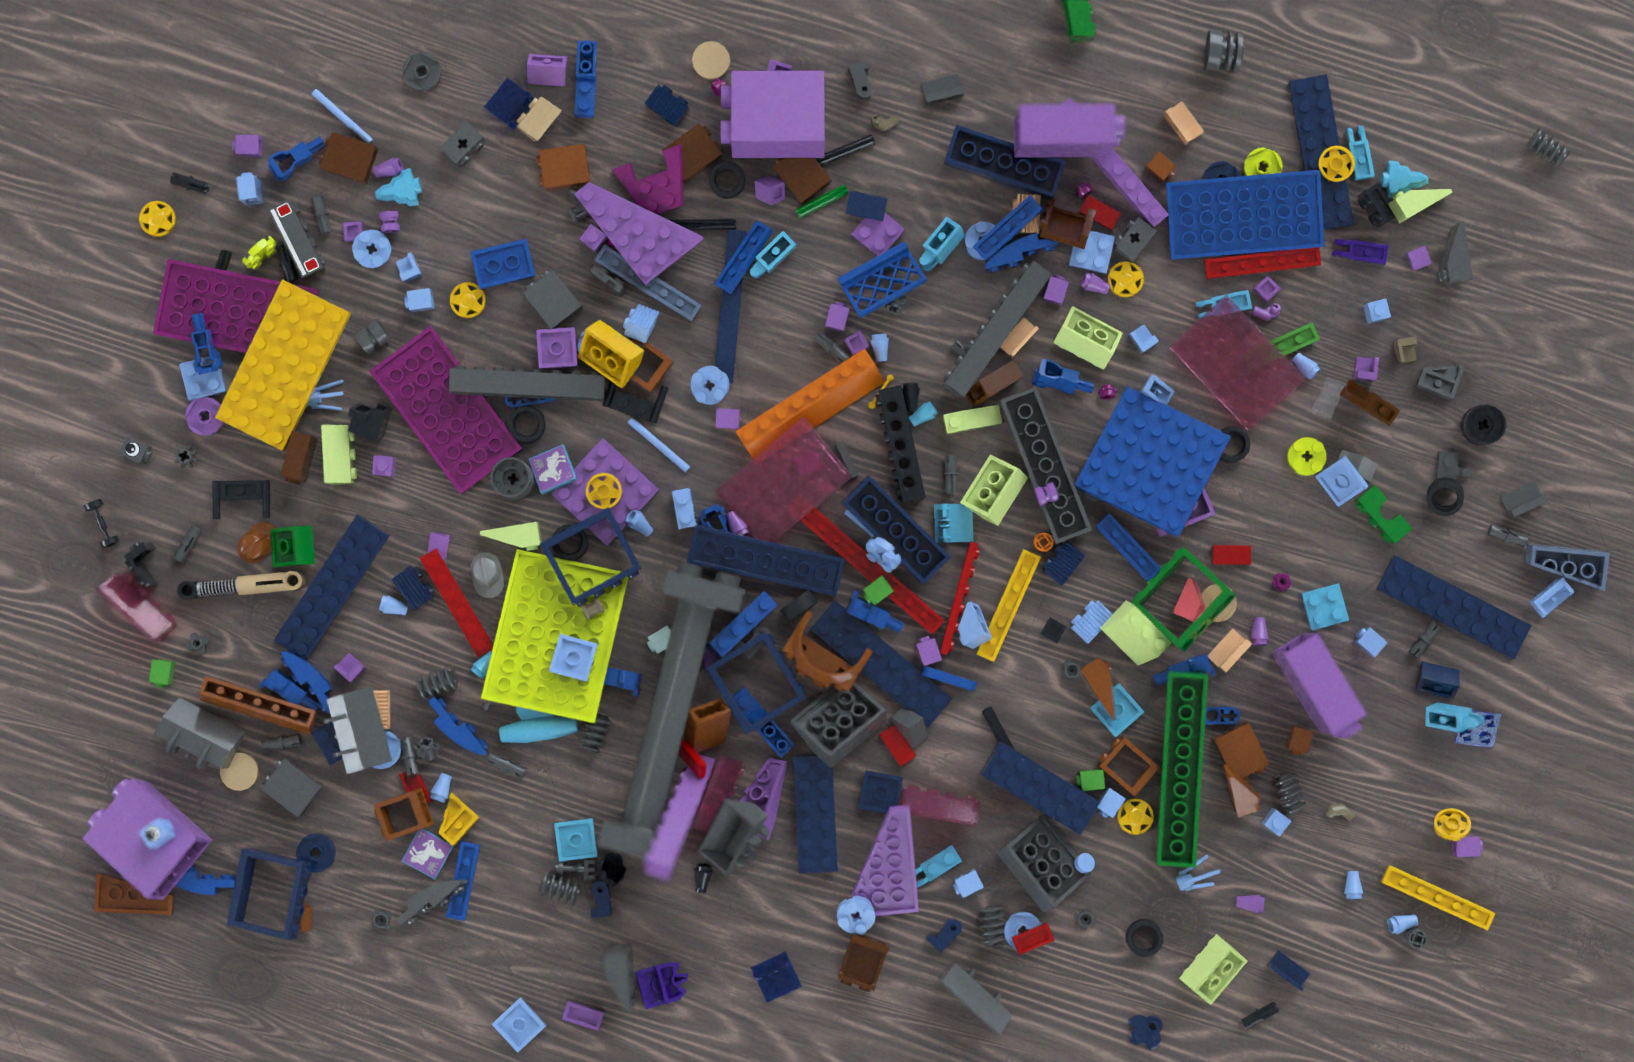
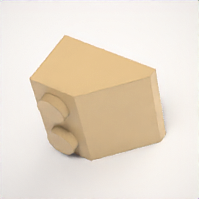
M542 96L538 99L534 98L528 105L531 109L527 114L523 112L516 121L519 123L516 127L533 141H538L561 112L558 107Z

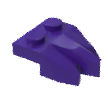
M679 962L658 964L634 972L645 1009L680 1000L686 993V990L680 988L679 984L688 980V974L676 973V970L679 968Z

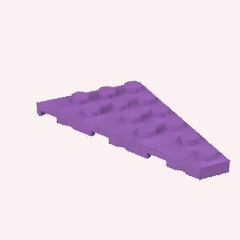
M590 182L574 193L645 285L704 240L701 235Z
M909 805L889 807L850 896V899L853 896H861L868 899L873 905L875 916L919 912ZM856 912L855 914H853V913L851 914V915L853 916V918H858V917H860V916H859V912Z

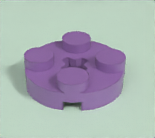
M209 397L193 400L188 405L185 413L188 427L199 435H213L218 432L224 424L223 421L215 418L221 404ZM208 411V416L210 418L209 420H205L203 422V417L201 416V413H206Z

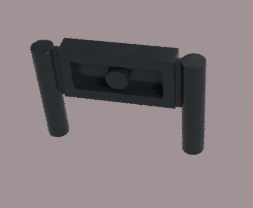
M610 381L602 406L657 424L668 387L661 385L656 403L616 390L617 385Z
M270 480L212 481L213 520L221 519L220 500H262L263 519H270Z

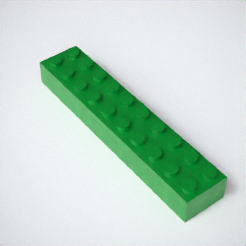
M1167 670L1156 864L1159 866L1196 868L1208 684L1207 673Z

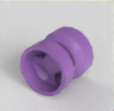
M398 211L379 213L380 220H382V233L400 231V225L397 222L399 218Z
M1053 482L1048 483L1045 487L1039 486L1034 488L1039 506L1046 505L1049 501L1055 502L1059 500Z

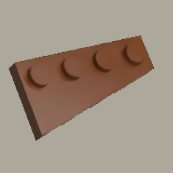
M99 872L96 873L94 912L173 915V894H168L164 900L148 899L129 881Z

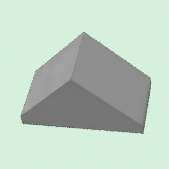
M1342 450L1338 460L1346 456L1365 481L1371 482L1377 464L1365 456Z

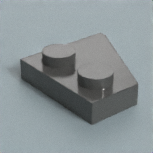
M594 265L590 273L619 296L625 293L626 290L623 287V282L616 277L613 279L608 276L609 272L602 266L597 268Z
M1465 366L1425 367L1421 370L1416 387L1452 401Z

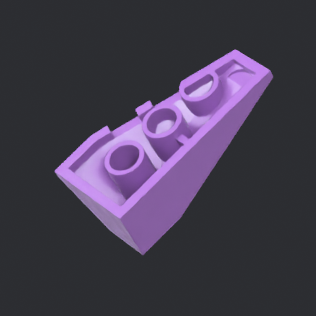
M768 758L757 773L755 781L750 787L746 788L745 794L740 800L742 802L754 803L768 815L763 824L769 830L768 837L765 838L757 834V836L765 840H769L775 824L787 767L786 761Z

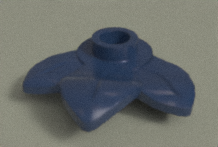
M1135 1015L1128 1020V1023L1134 1028L1130 1034V1043L1135 1045L1146 1043L1149 1050H1153L1159 1045L1161 1041L1160 1031L1163 1026L1159 1017L1155 1015L1148 1017ZM1154 1023L1156 1027L1151 1028L1149 1024Z

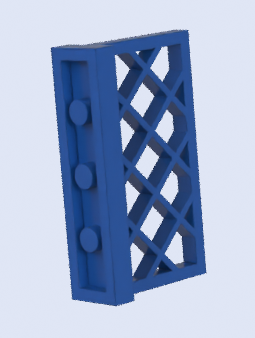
M905 241L837 278L843 292L860 318L927 282L925 275L910 253ZM909 258L911 261L909 268L901 267V262ZM894 269L893 276H883L884 271ZM898 270L907 272L905 280L896 278ZM911 273L919 274L921 277L915 282L909 281ZM871 278L878 279L875 286L866 285L867 281ZM881 280L890 281L888 289L879 287ZM894 282L903 284L902 289L898 291L892 290ZM854 287L861 288L858 296L850 294L849 290ZM865 289L873 290L871 298L862 297ZM877 291L886 293L885 298L882 300L875 299ZM860 301L870 302L866 309L862 311L859 309Z

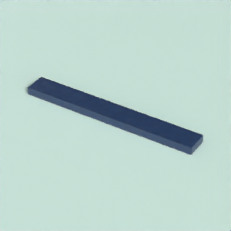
M728 229L725 267L746 237L747 231ZM743 278L732 294L722 290L715 366L727 375L729 383L732 384Z

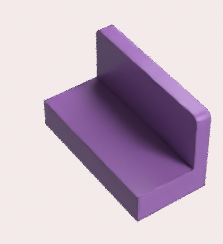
M529 54L527 83L565 86L567 56Z

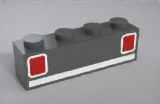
M288 199L268 209L301 277L307 280L325 271V259L322 254L318 255L315 249L318 247L313 237H309L307 233L309 227L305 220L301 221L298 215L301 212L297 204L292 203Z

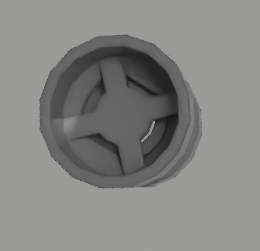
M1410 928L1404 935L1405 942L1415 949L1423 948L1428 941L1425 932L1418 928Z

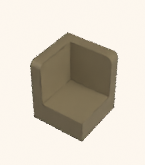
M1416 336L1393 341L1397 364L1416 360L1414 345L1417 344Z

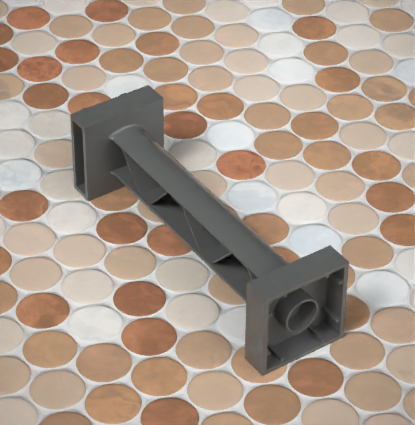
M679 562L677 573L668 570L662 593L678 597L677 609L623 820L609 817L603 823L598 846L646 858L647 853L652 852L650 847L653 839L658 838L656 833L659 825H661L679 755V745L683 739L687 714L691 708L715 610L722 608L741 613L746 590L739 589L740 577L717 572L715 582L701 579L703 568Z

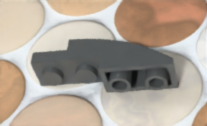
M466 879L451 880L421 890L406 901L410 908L396 921L400 926L413 925L418 921L417 917L421 913L425 914L432 907L443 908L449 904L450 898L454 894H460L465 889L464 886L468 881Z

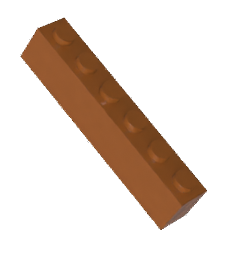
M205 676L198 693L201 701L311 735L317 720L315 710Z

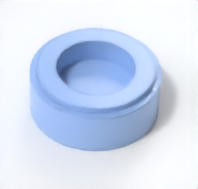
M1082 853L1075 858L1074 864L1080 873H1088L1093 870L1095 862L1090 854Z

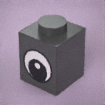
M127 436L119 454L144 465L145 462L150 460L153 447Z

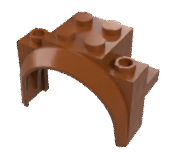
M807 611L783 648V651H785L784 656L792 661L796 659L797 664L795 667L798 669L796 672L805 678L809 675L814 679L813 683L820 688L828 687L830 683H835L833 687L841 692L844 689L849 691L873 652L867 648L855 666L848 664L802 635L805 626L813 615ZM805 645V646H807V648H806V650L803 652L802 647ZM839 668L843 669L841 673H837Z

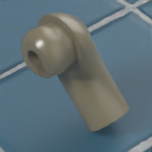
M879 115L871 117V125L881 131H887L900 124L896 115L887 120L879 117Z
M1342 803L1331 804L1325 811L1326 816L1329 818L1342 815L1348 821H1351L1355 816Z

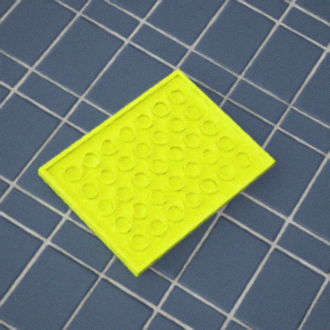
M517 549L481 699L595 724L629 578L622 579V584L613 589L611 586L604 589L605 593L598 596V599L605 613H599L588 621L582 608L578 607L577 604L572 605L547 556ZM554 557L575 597L621 573V571ZM595 596L588 597V602L583 605L585 606L594 601ZM560 634L598 644L587 682L549 671Z

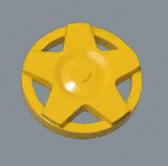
M1342 146L1327 148L1322 152L1318 161L1320 173L1325 179L1332 182H1340L1347 179L1355 167L1352 153ZM1339 150L1344 151L1346 154L1341 155ZM1329 151V157L1323 158L1324 155ZM1351 161V168L1349 171V169L1347 168V164ZM1337 174H1339L1340 176H1342V178H1335V177H1336Z
M152 201L141 210L139 222L147 234L154 237H162L173 230L176 224V215L172 207L167 203ZM158 205H163L166 207L160 209ZM171 214H172V222H170V221L168 220V217H169ZM144 223L149 224V230L146 229ZM161 228L166 230L162 233H158L159 229Z
M1123 261L1117 263L1108 274V284H1110L1111 291L1120 297L1136 295L1144 283L1142 270L1132 262ZM1122 265L1120 271H1114L1117 267ZM1131 266L1134 267L1137 271H1132ZM1111 279L1116 281L1115 287L1112 286ZM1140 280V285L1137 288L1136 282ZM1124 290H1127V291L1130 292V293H1129V294H1123V293H1121V292L1124 291Z
M465 282L457 285L452 290L450 306L458 316L474 318L485 308L486 297L478 285ZM468 286L475 287L476 289L471 291ZM460 289V294L454 295ZM481 296L483 299L482 305L478 302V299ZM454 304L459 305V312L455 309ZM470 310L476 312L474 314L467 315Z
M600 473L593 476L586 486L588 501L599 509L612 508L619 502L622 495V487L619 480L608 473ZM607 476L604 481L598 479V477ZM614 482L617 483L618 489L613 487ZM592 484L594 490L589 493V488ZM612 498H617L612 504H610V500ZM599 500L601 506L595 504L593 501Z
M1132 798L1126 800L1121 805L1117 813V819L1120 827L1125 832L1138 835L1146 832L1151 827L1154 814L1151 806L1146 801ZM1131 802H1140L1137 806L1131 804ZM1124 808L1126 814L1121 817V812ZM1147 808L1149 809L1150 816L1145 813ZM1124 825H1130L1131 830L1125 828ZM1141 825H1147L1144 829L1140 830Z
M1453 808L1444 809L1435 816L1434 829L1437 835L1442 838L1459 841L1469 834L1471 821L1468 815L1461 810ZM1461 817H1463L1466 820V822L1461 821Z

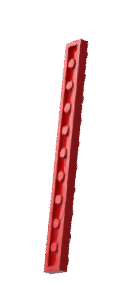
M801 495L789 506L788 510L869 581L873 582L883 575L894 589L888 597L930 634L933 635L945 621L896 577L886 572L877 562H871L866 556L868 554Z

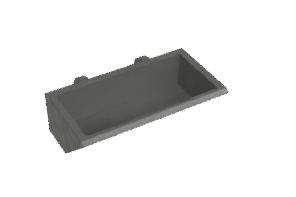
M372 686L326 699L331 718L323 720V723L333 722L336 732L334 739H338L341 752L332 755L333 758L342 755L347 774L393 761Z
M179 697L162 717L154 734L169 742L166 747L167 753L175 754L179 748L186 750L185 758L189 759L192 754L198 756L196 768L205 769L209 763L219 768H229L246 731Z
M724 799L697 852L726 876L730 875L738 867H747L749 862L745 859V856L754 861L757 856L755 852L757 845L762 842L757 834L765 838L769 835L768 828L763 825L768 815L754 803Z
M953 961L938 977L940 983L999 1036L1012 1017V1013L999 1002L1001 994L997 992L991 995L973 978L975 973L973 968L966 972L958 963Z

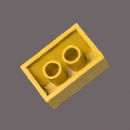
M598 320L585 329L578 358L617 386L623 388L640 366L644 350L603 321Z

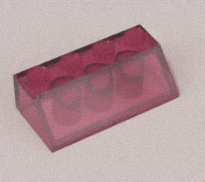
M115 573L96 588L98 593L152 642H162L177 626L174 622L175 618L168 612L164 613L160 609L161 605L156 600H150L143 588L140 586L136 587L131 583L133 580L126 573Z
M723 753L721 754L692 828L707 832L724 799H729L730 794L734 796L738 787L735 784L737 777L741 778L745 767L742 766L743 761Z
M908 785V788L903 787L900 806L909 805L910 815L977 827L980 802L976 801V797L965 795L964 799L958 798L956 793L946 792V795L938 794L939 790L927 788L926 792L919 790V786Z

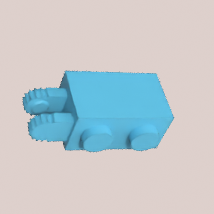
M947 216L923 244L925 252L922 254L919 262L924 271L929 272L937 263L942 264L965 237L962 227Z
M782 231L755 257L757 262L751 267L749 271L750 276L753 279H758L766 271L770 274L796 248V243Z
M1439 702L1426 707V726L1462 732L1470 728L1475 729L1477 726L1483 725L1485 721L1484 716L1472 713V708Z

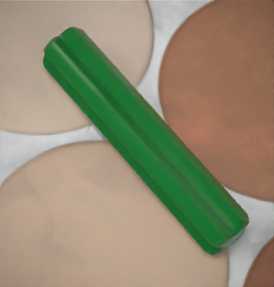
M841 185L796 208V214L799 218H802L848 195L849 191L845 185Z

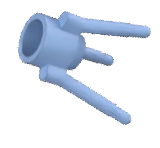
M339 380L315 388L307 406H311L312 409L341 411L342 408L319 405L318 403L322 402V398L341 396L343 392L321 394L318 391L342 384L344 381Z
M1204 855L1202 858L1198 859L1196 861V866H1198L1200 863L1208 858V855ZM1187 867L1179 871V876L1175 878L1180 890H1186L1187 892L1192 889L1214 886V882L1194 885V882L1219 874L1221 871L1216 870L1192 878L1191 873H1186L1193 868Z

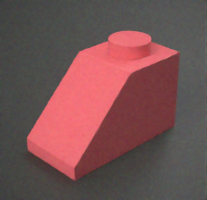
M1188 578L1173 613L1194 622L1205 611L1206 606L1197 582Z

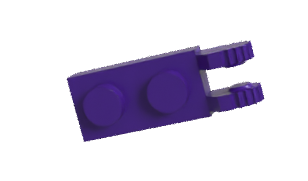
M1334 240V244L1338 246L1349 247L1348 252L1336 250L1333 251L1332 256L1386 265L1388 245L1358 240Z

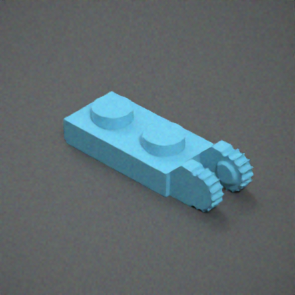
M1358 126L1357 130L1360 141H1354L1352 129L1346 128L1348 149L1355 160L1353 170L1355 181L1375 177L1369 143L1363 126Z
M1248 290L1212 297L1209 300L1196 303V307L1199 308L1211 304L1213 310L1200 313L1198 315L1199 319L1252 309Z
M953 845L948 846L919 864L920 866L915 869L916 875L923 870L926 877L916 882L917 888L962 862Z

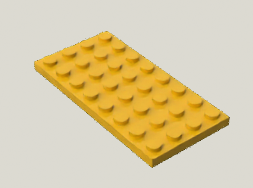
M282 279L215 418L281 451H285L292 431H295L351 313Z

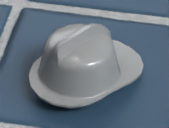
M491 553L478 554L471 563L474 588L480 596L494 598L502 592L504 587L500 561Z

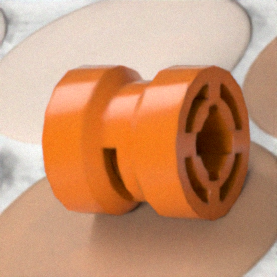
M1048 533L1037 534L1033 539V546L1039 552H1046L1052 548L1053 538Z

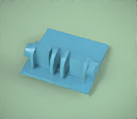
M962 504L934 505L935 541L937 543L974 542L973 511Z

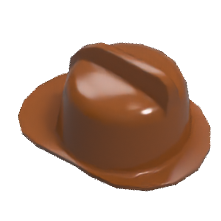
M267 522L257 523L252 526L238 542L237 551L240 558L252 564L264 559L271 552L270 529H276L275 526Z

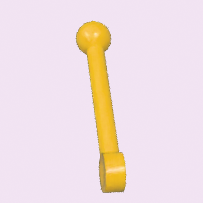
M887 375V380L881 389H885L894 380L893 375ZM876 397L873 401L869 402L868 406L870 409L876 407Z

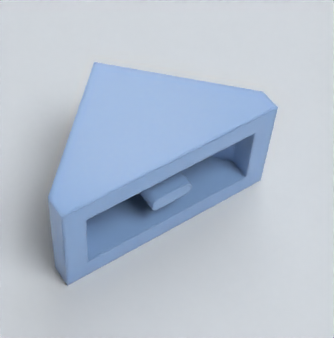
M1153 374L1148 377L1140 393L1165 405L1168 404L1175 392Z

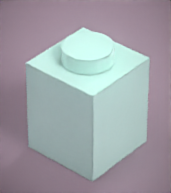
M668 625L648 637L649 641L647 644L652 652L656 651L659 654L667 648L671 632Z

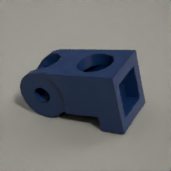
M601 880L597 881L592 886L596 909H591V918L611 916L610 887Z
M950 918L946 920L944 927L935 936L930 933L926 939L941 953L960 934L962 926L957 919Z

